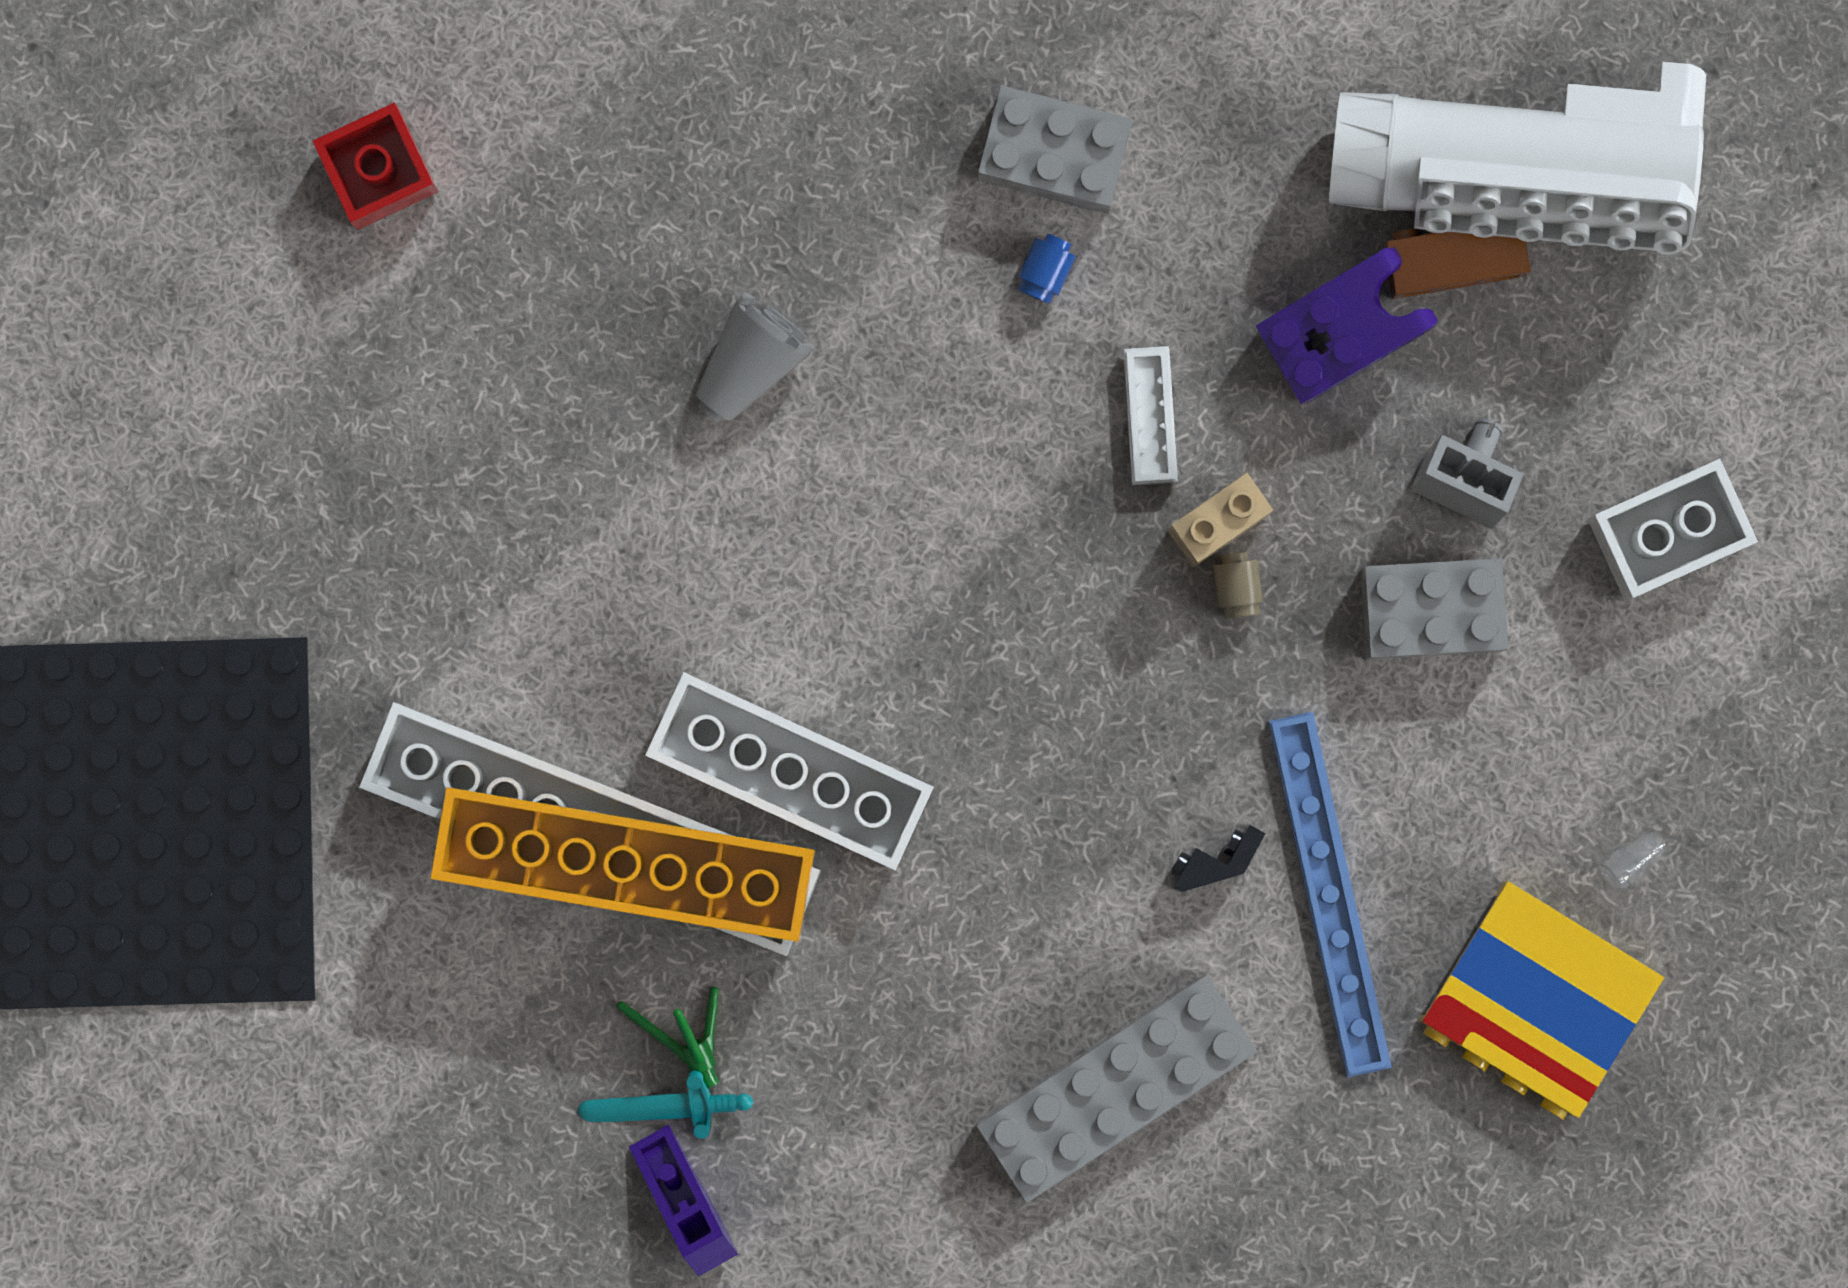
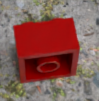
M395 102L312 141L350 223L357 230L439 192L406 120Z

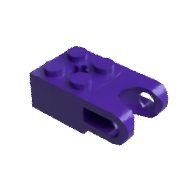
M1396 247L1385 248L1255 325L1300 404L1311 402L1436 327L1438 319L1434 312L1428 308L1417 309L1410 314L1398 317L1390 315L1382 307L1379 298L1381 284L1392 273L1399 270L1402 265V258ZM1315 331L1319 334L1328 333L1331 341L1325 344L1328 347L1325 353L1321 349L1314 350L1311 341L1314 340L1312 335Z

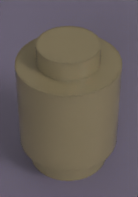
M1247 551L1220 555L1221 564L1212 566L1218 608H1223L1224 618L1229 619L1261 614L1259 603L1264 601L1258 559L1248 560Z

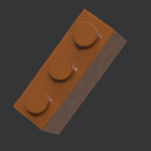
M1408 229L1392 233L1393 240L1387 241L1383 246V249L1396 247L1402 258V265L1399 270L1388 277L1392 300L1526 277L1531 272L1526 241L1518 238L1500 236L1482 238L1473 234L1457 232L1420 235L1419 229Z

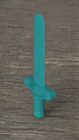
M692 1071L688 1074L686 1081L688 1093L587 1100L578 1106V1115L589 1122L692 1118L694 1135L699 1139H705L710 1132L712 1113L737 1112V1110L747 1111L753 1106V1098L746 1093L739 1095H711L703 1081V1074L699 1071Z

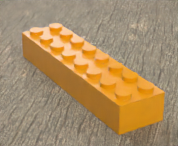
M446 787L430 879L799 942L815 850Z

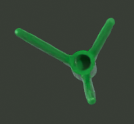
M717 987L710 988L704 1035L702 1038L695 1039L680 1009L673 1011L676 1023L686 1042L682 1046L623 1001L617 1003V1009L674 1052L683 1063H687L690 1072H701L707 1088L719 1083L713 1068L716 1065V1061L712 1054L714 1051V1029L719 992Z

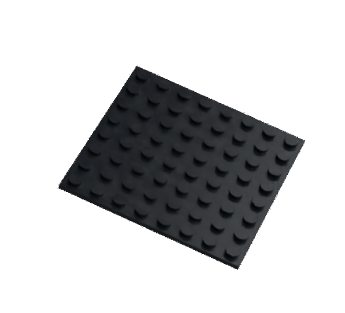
M308 638L0 646V1009L315 1001Z

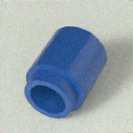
M1048 233L1044 241L1035 238L1018 275L1021 281L1017 290L1050 304L1054 295L1059 296L1076 259V256L1069 252L1072 244Z

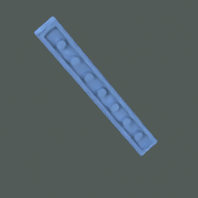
M1309 712L1268 721L1346 1077L1392 1068L1314 713Z

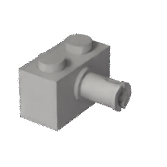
M1478 418L1467 446L1444 435L1438 438L1426 452L1411 491L1493 529L1508 513L1524 474L1491 458L1504 429L1496 422L1492 430L1489 429L1487 433L1492 420Z

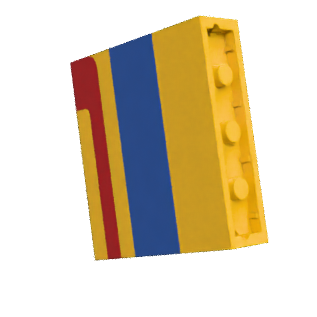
M1502 881L1494 894L1496 900L1425 1015H1420L1418 1021L1427 1026L1423 1034L1440 1045L1447 1047L1449 1042L1452 1041L1464 1048L1466 1051L1462 1058L1484 1072L1489 1065L1503 1072L1505 1075L1501 1082L1523 1096L1530 1089L1544 1099L1540 1106L1560 1119L1564 1120L1567 1113L1580 1118L1665 977L1513 883Z

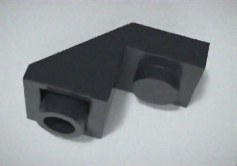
M1246 825L1243 832L1235 829L1223 850L1224 854L1230 856L1226 864L1198 848H1193L1190 855L1182 851L1169 876L1176 879L1172 888L1179 892H1184L1244 874L1266 833L1251 825Z

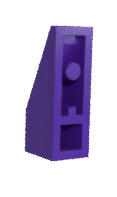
M667 1125L629 1146L683 1258L698 1277L737 1256L738 1252L718 1212L671 1127Z

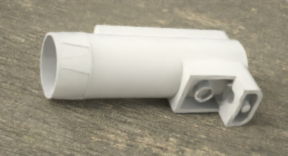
M1662 62L1659 92L1568 84L1564 112L1432 101L1402 97L1398 94L1340 92L1332 157L1329 203L1378 211H1416L1414 229H1425L1432 233L1457 232L1473 234L1482 238L1500 236L1518 238L1526 242L1543 240L1564 242L1570 246L1586 244L1608 246L1615 250L1640 249L1657 251L1665 255L1676 254L1691 244L1696 220L1703 155L1706 74L1702 69L1691 64Z

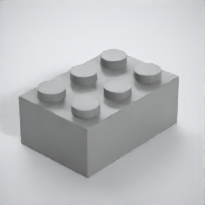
M1001 85L978 171V181L1109 214L1133 119Z
M1502 558L1365 566L1361 569L1366 660L1491 653L1508 650Z

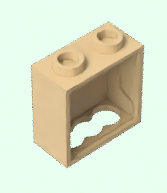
M1246 473L1176 521L1167 532L1192 568H1194L1267 518L1273 509L1249 474Z

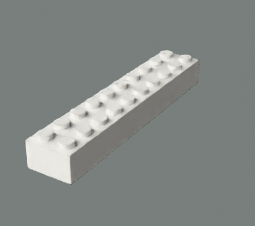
M394 702L359 787L440 820L446 787L731 835ZM812 867L805 911L821 873L820 869ZM716 928L785 956L789 954L793 941Z

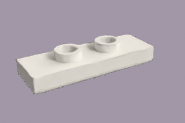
M1169 346L1124 349L1132 486L1177 483L1178 474Z

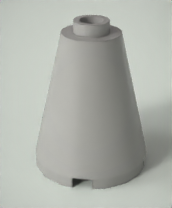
M743 293L736 301L696 391V396L701 400L698 408L716 422H720L722 418L732 421L806 359L815 347L813 343H802L807 336L769 305L763 311L752 306L757 298L747 293Z

